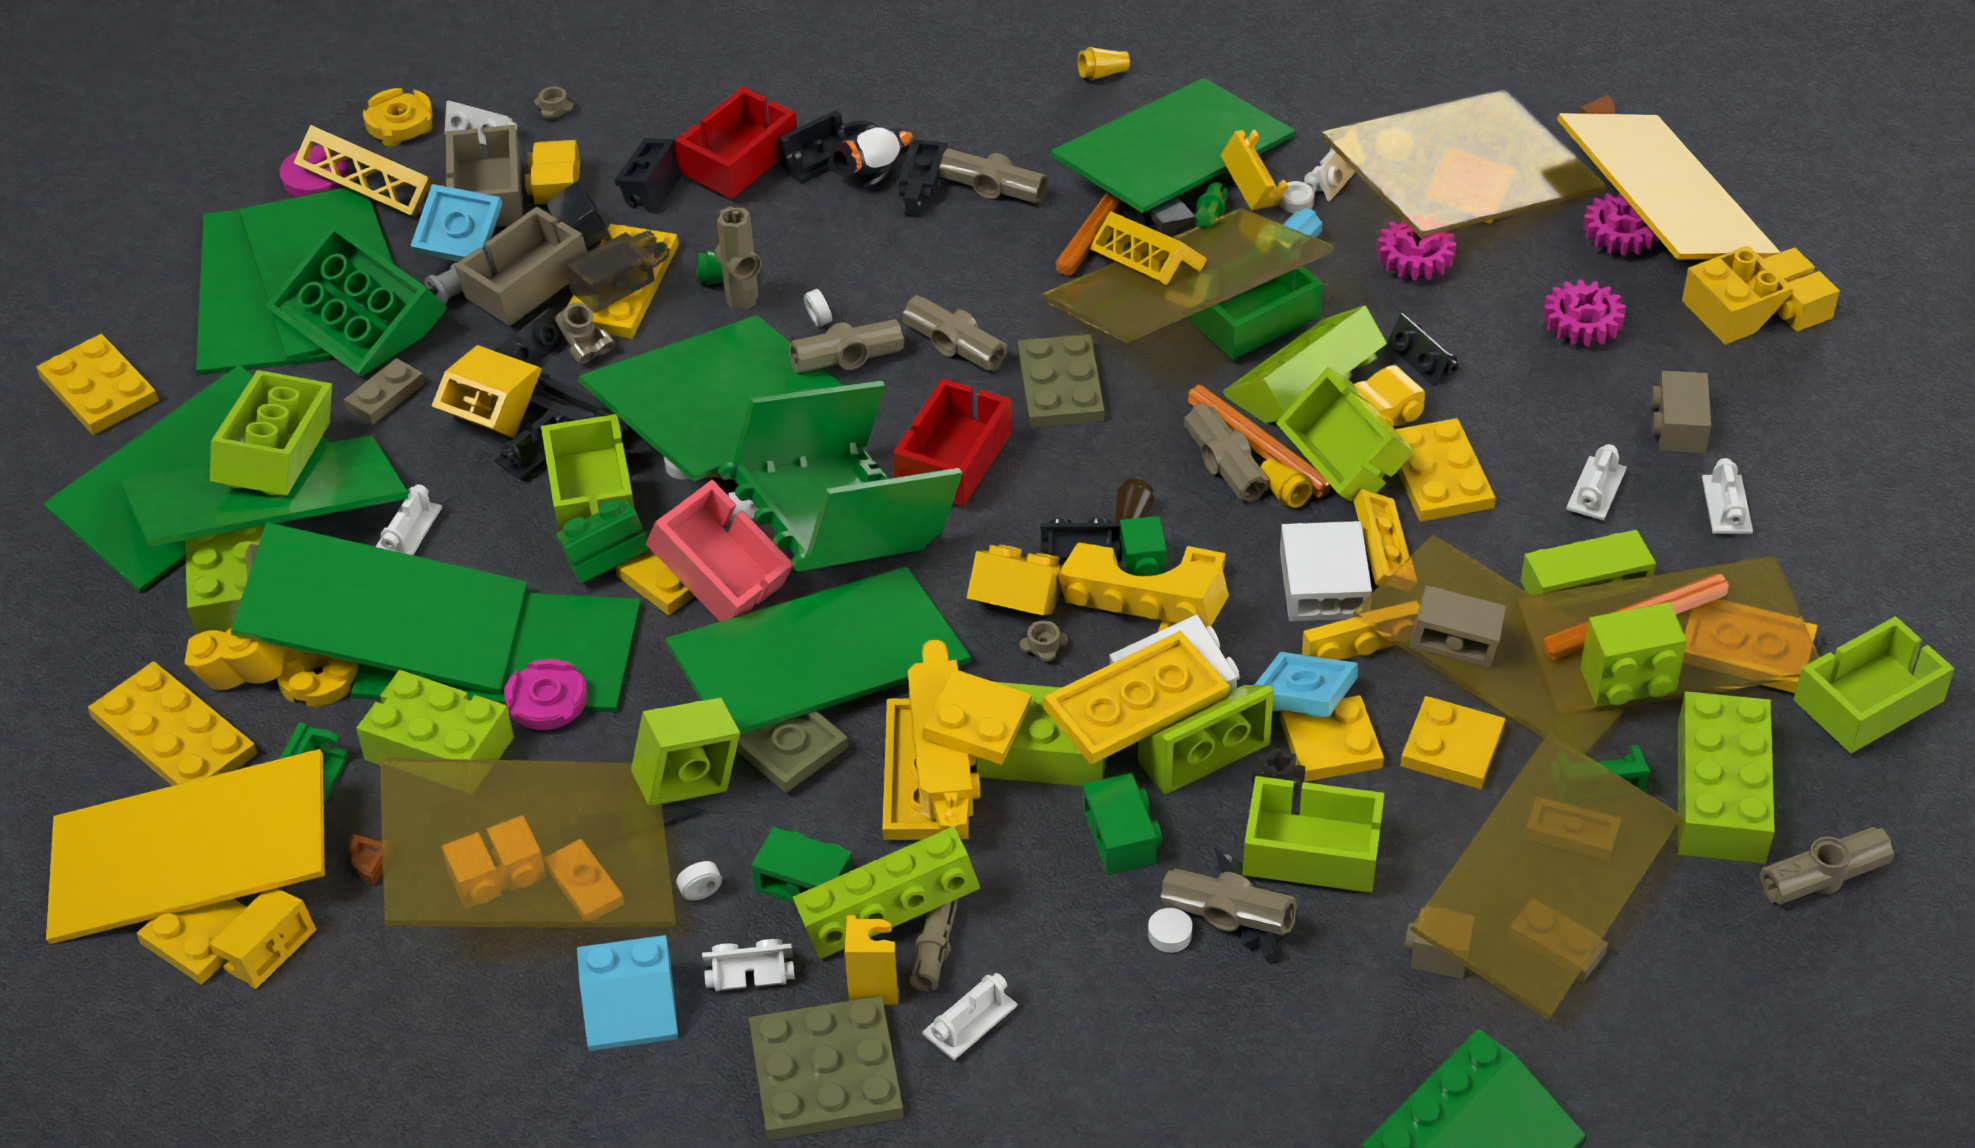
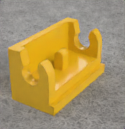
M1243 130L1235 131L1220 156L1251 211L1278 206L1281 198L1288 190L1286 181L1283 179L1278 187L1275 185L1254 148L1260 138L1256 130H1253L1246 140V134Z
M278 888L263 891L209 943V946L213 953L228 960L223 966L227 972L249 983L252 988L257 989L317 929L303 900Z
M847 915L844 952L849 1001L882 996L883 1005H898L899 989L897 984L895 942L887 940L874 941L869 938L874 932L888 933L892 931L891 923L886 920L856 919V915Z

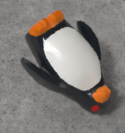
M866 120L843 124L840 126V130L853 131L854 133L833 146L827 163L828 169L842 177L872 175L863 185L864 188H868L888 176L893 168L894 161L899 156L904 155L910 148L913 135L911 132L899 128L887 130Z

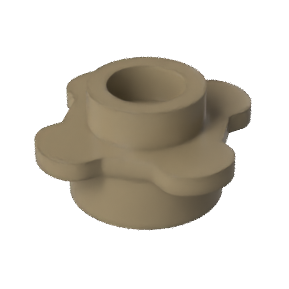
M547 87L534 100L535 106L542 110L541 115L544 118L559 117L564 112L567 113L573 110V103L567 100L565 90L560 87Z
M1038 621L1028 628L1027 638L1020 640V649L1026 653L1032 652L1035 656L1040 657L1042 661H1052L1056 657V651L1067 644L1068 638L1064 632L1059 631V628L1054 623Z

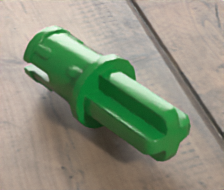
M1210 184L1206 189V193L1200 196L1197 201V211L1194 216L1198 219L1196 225L1199 228H1202L1204 225L1211 228L1216 219L1222 216L1225 210L1224 202L1228 198L1226 187L1220 192L1223 184Z

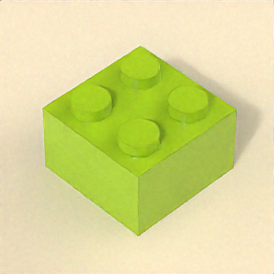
M1670 602L1589 617L1580 669L1596 707L1610 704L1621 705L1630 700L1651 696L1662 697L1668 693L1676 692L1687 640Z
M722 698L696 701L642 712L631 772L648 806L727 792L740 732Z

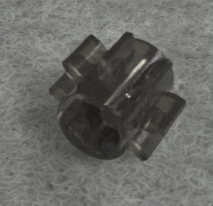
M1274 749L1267 753L1265 757L1262 755L1257 756V768L1252 770V784L1254 785L1255 776L1294 781L1293 795L1298 796L1300 794L1301 782L1305 780V766H1296L1295 753L1291 754L1285 750Z

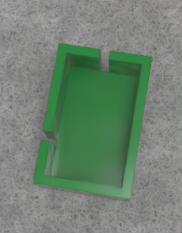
M1275 244L1222 270L1220 305V277L1217 274L1189 286L1188 320L1234 360L1320 317L1323 283L1303 265L1297 268L1298 261L1281 246Z

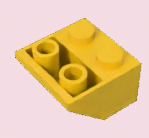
M1748 245L1689 267L1682 301L1726 345L1756 333L1792 295L1793 288Z
M476 345L445 371L432 407L459 419L515 438L542 368Z
M1001 544L999 546L990 545L989 551H976L967 598L1034 614L1050 615L1053 613L1062 591L1058 573L1063 566L1059 565L1060 557L1043 553H1028L1027 557L1021 556L1022 549Z

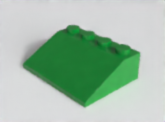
M335 223L329 227L265 305L268 310L360 377L423 338L448 308L427 287Z
M1477 1029L1362 1144L1361 1148H1577L1584 1140L1585 1134L1516 1055Z

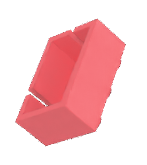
M711 480L654 523L646 545L721 622L750 612L755 603L757 605L783 586L793 566L791 565V560L743 511L736 514L727 533L724 528L727 526L737 504Z

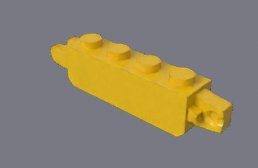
M933 639L932 641L928 640L923 645V663H915L908 670L909 701L920 807L922 815L930 820H937L940 832L954 826L960 836L967 834L968 817L973 816V799L980 798L979 774L970 773V766L976 765V756L922 739L923 726L952 669L958 670L957 660L948 661L947 647L943 644V641Z

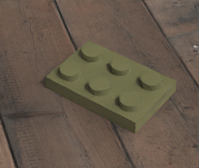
M1091 334L1017 340L1029 428L1104 422V406Z
M815 711L741 734L736 751L787 793L848 749L849 746L848 737Z

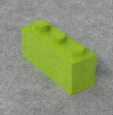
M1632 530L1526 553L1524 555L1521 583L1538 615L1649 591L1652 586L1656 562L1639 532Z

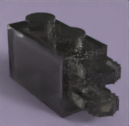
M650 230L638 233L633 237L625 232L566 263L570 291L596 313L654 282L653 268L660 265L661 262L663 263L669 257L670 249L663 241L657 243L658 238Z

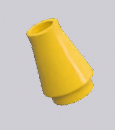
M1088 47L1085 51H1080L1078 54V71L1082 78H1088L1090 81L1119 72H1127L1130 67L1129 54L1127 51L1119 52Z
M1273 458L1267 459L1260 466L1269 479L1270 489L1282 505L1297 508L1304 505L1311 497L1313 486L1306 473L1281 464Z

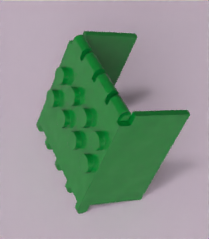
M882 381L750 398L733 462L724 463L718 468V474L722 479H734L739 485L735 490V495L740 501L751 500L758 510L754 514V519L758 524H770L777 532L773 539L774 544L779 549L790 548L795 556L791 560V565L796 571L924 550L927 543L932 542L936 536L943 533L962 476L961 470L955 468L890 479L863 448L867 447L886 386Z

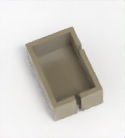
M516 125L484 128L489 159L486 160L482 158L477 128L446 131V187L500 197L503 204L495 227H508L523 217L521 154Z
M538 207L532 209L485 243L495 272L494 277L490 271L484 250L481 248H477L454 265L465 297L509 326L522 319L534 308L548 300L552 295L592 267L582 234L563 222L558 223L557 218Z

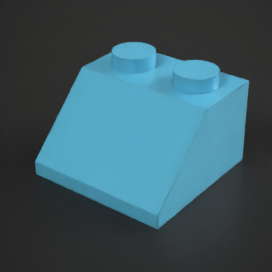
M666 935L577 947L579 983L589 1051L678 1039L672 970Z

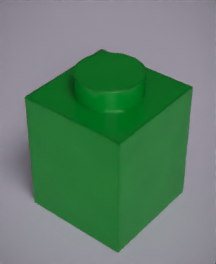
M1159 516L1120 520V552L1126 573L1135 576H1154L1166 572V546Z

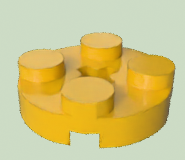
M394 88L374 95L368 101L369 108L366 111L363 110L367 131L373 137L382 139V143L385 146H397L404 140L429 133L433 128V112L431 102L424 93L413 90L414 95L409 93L403 94L402 88Z
M282 647L285 650L282 675L277 677V682L281 693L289 701L294 702L293 698L305 701L306 706L320 707L337 702L351 691L350 684L357 675L358 663ZM323 667V672L316 675L314 671H311L314 668Z

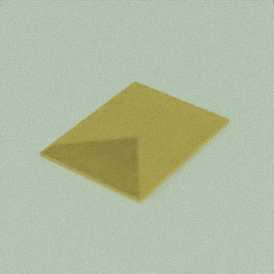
M1505 90L1323 131L1321 136L1419 237L1603 192L1606 189V184Z
M1240 208L1217 218L1211 228L1204 225L1202 228L1196 227L1172 237L1207 258L1200 272L1180 263L1169 283L1164 285L1115 262L1042 294L1043 301L1125 343H1129L1333 253L1334 248L1332 244ZM1149 249L1141 254V260L1149 256ZM1168 257L1159 262V272Z
M380 758L385 926L675 928L676 920L662 804L648 806L631 772L632 763Z

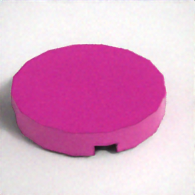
M319 145L313 146L307 162L315 165L327 160L324 147ZM299 150L288 156L280 167L281 182L285 190L295 197L344 187V185L294 164ZM332 151L334 156L338 155V153ZM348 158L336 163L341 177L345 178L350 175ZM330 166L324 168L325 170L332 172Z
M556 659L536 660L527 664V669L522 670L520 673L517 670L510 676L505 686V703L512 719L525 728L535 730L557 729L571 723L582 713L587 702V687L583 675L575 671V666L570 663Z

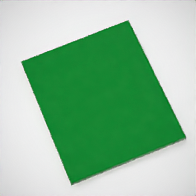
M757 315L596 369L578 377V382L693 482L716 474L722 464L733 462L750 398L844 386L823 368L797 374L792 368L789 356V343L791 342Z

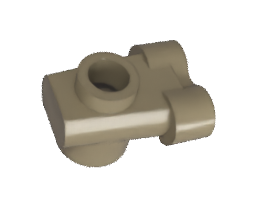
M573 303L568 305L564 311L558 313L555 321L571 345V355L580 366H583L592 361L596 356L609 353L616 343L605 329L600 330L592 322L593 313L587 305Z

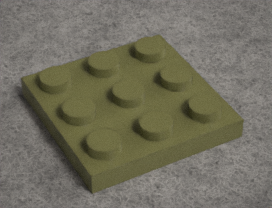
M882 996L749 1017L767 1141L904 1118Z

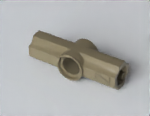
M947 148L942 155L939 167V177L973 186L975 192L986 199H995L1000 194L1040 204L1047 187V175L1015 167L1010 159L999 153L990 154L985 159Z
M730 206L721 210L720 217L717 219L719 244L715 249V258L722 265L726 303L732 309L747 310L756 306L755 301L759 297L757 274L760 271L762 262L760 257L754 252L750 213L744 207L734 208Z
M916 295L908 301L907 307L902 313L903 323L931 338L933 346L946 357H952L957 353L985 370L994 372L1002 365V361L1007 354V344L979 329L976 320L964 310H957L952 314L928 299Z
M896 319L855 328L846 322L837 323L830 327L826 334L793 340L792 343H789V356L792 368L797 374L840 365L846 370H854L862 366L868 358L900 352L901 349H904V338L901 326Z
M1205 403L1194 406L1192 411L1184 417V427L1201 448L1202 458L1208 471L1213 475L1220 473L1240 500L1244 499L1247 503L1260 499L1261 495L1269 489V479L1251 457L1250 445L1245 435L1239 430L1232 432L1214 407H1209Z
M1871 827L1841 839L1821 837L1814 841L1810 851L1762 868L1759 878L1763 885L1764 894L1770 902H1777L1781 905L1813 892L1820 894L1835 893L1840 890L1844 880L1892 863L1895 853L1891 846L1890 837L1882 828L1876 829Z
M1174 869L1173 871L1168 870L1163 880L1161 893L1163 906L1202 915L1209 924L1224 931H1234L1239 925L1284 935L1285 933H1290L1295 923L1297 909L1295 897L1255 888L1248 879L1233 872H1224L1218 878Z

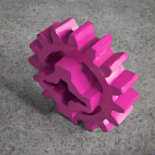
M1606 193L1604 201L1595 198L1593 199V205H1587L1583 222V230L1587 231L1586 239H1595L1594 247L1596 248L1608 247L1607 253L1611 254L1617 249L1620 250L1622 256H1626L1628 250H1633L1634 253L1639 255L1641 254L1642 247L1651 250L1653 243L1660 240L1620 193L1616 198Z
M1416 216L1412 222H1409L1406 217H1402L1401 224L1398 225L1391 221L1389 222L1388 229H1381L1380 238L1377 241L1379 263H1386V271L1388 272L1398 270L1399 278L1408 274L1411 275L1413 281H1416L1418 276L1424 275L1426 279L1430 280L1433 272L1443 275L1445 267H1452L1456 252L1454 234L1446 233V225L1434 226V219H1430L1425 223V221H1421L1420 216Z
M1582 279L1578 280L1576 286H1573L1566 281L1564 282L1563 290L1554 287L1552 288V295L1546 296L1543 321L1548 322V331L1558 330L1557 338L1559 340L1567 336L1570 338V344L1572 345L1577 343L1578 340H1583L1585 346H1590L1591 340H1596L1602 345L1605 344L1606 336L1615 339L1617 330L1622 331L1626 306L1620 304V295H1610L1611 287L1609 286L1600 289L1596 281L1587 286Z

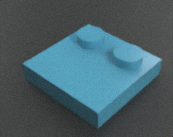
M432 184L410 246L413 253L457 262L477 248L484 250L486 255L485 243L492 237L503 204L500 197Z
M1280 652L1254 685H1270L1274 690L1272 711L1287 710L1305 713L1310 717H1329L1358 678V668L1355 662Z

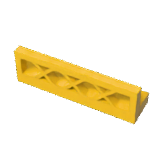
M310 125L294 161L296 165L413 217H416L426 193L430 191L431 185H442L430 177ZM314 143L323 146L327 156V160L315 165L307 162ZM332 151L338 153V155L334 156ZM350 158L353 160L357 172L343 178L340 176L336 163ZM362 164L368 166V168L363 169ZM330 166L332 172L327 171L324 168ZM379 171L383 173L386 186L372 191L369 188L366 176ZM391 177L397 179L398 181L392 182ZM359 179L361 185L354 183V181ZM406 184L416 188L409 206L399 202L395 190ZM389 192L391 199L384 196L383 194Z
M1111 211L1089 246V249L1164 285L1169 283L1180 263L1200 272L1207 261V258L1183 242ZM1114 231L1113 240L1106 244L1112 232ZM1131 242V248L1124 252V245ZM1149 249V256L1141 260V254ZM1168 257L1159 272V262Z

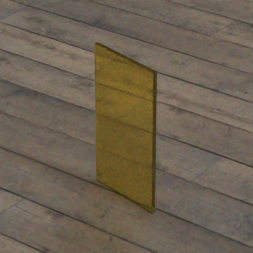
M1432 535L1353 612L1352 617L1369 625L1377 633L1578 761H1581L1635 701L1630 700L1621 705L1610 704L1596 707L1580 669L1583 649L1556 660H1550L1542 646L1545 637L1579 624L1435 535ZM1425 585L1506 606L1500 641L1490 668L1409 647L1416 618L1415 613L1418 604H1420Z
M1776 556L1519 597L1516 602L1557 718L1684 698L1685 691L1708 694L1797 679L1800 676L1802 667L1819 658ZM1716 573L1722 574L1725 580L1728 581L1729 588L1726 596L1676 614L1687 643L1677 690L1665 696H1649L1629 700L1621 705L1609 704L1596 707L1580 669L1583 649L1556 660H1550L1543 650L1542 645L1545 637L1588 622L1589 617L1612 613Z
M1548 733L1412 924L1410 930L1549 1020L1681 820L1682 815Z

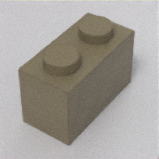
M1661 370L1659 386L1652 385L1650 407L1657 408V412H1654L1652 417V435H1658L1659 451L1706 454L1711 430L1708 373Z
M1425 585L1416 613L1409 647L1490 668L1500 641L1506 606Z

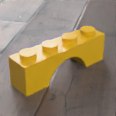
M1079 542L1058 573L1067 604L1179 623L1197 614L1205 627L1212 626L1229 597L1222 566L1185 560L1176 568L1163 574L1135 576L1122 571L1118 567L1113 548Z

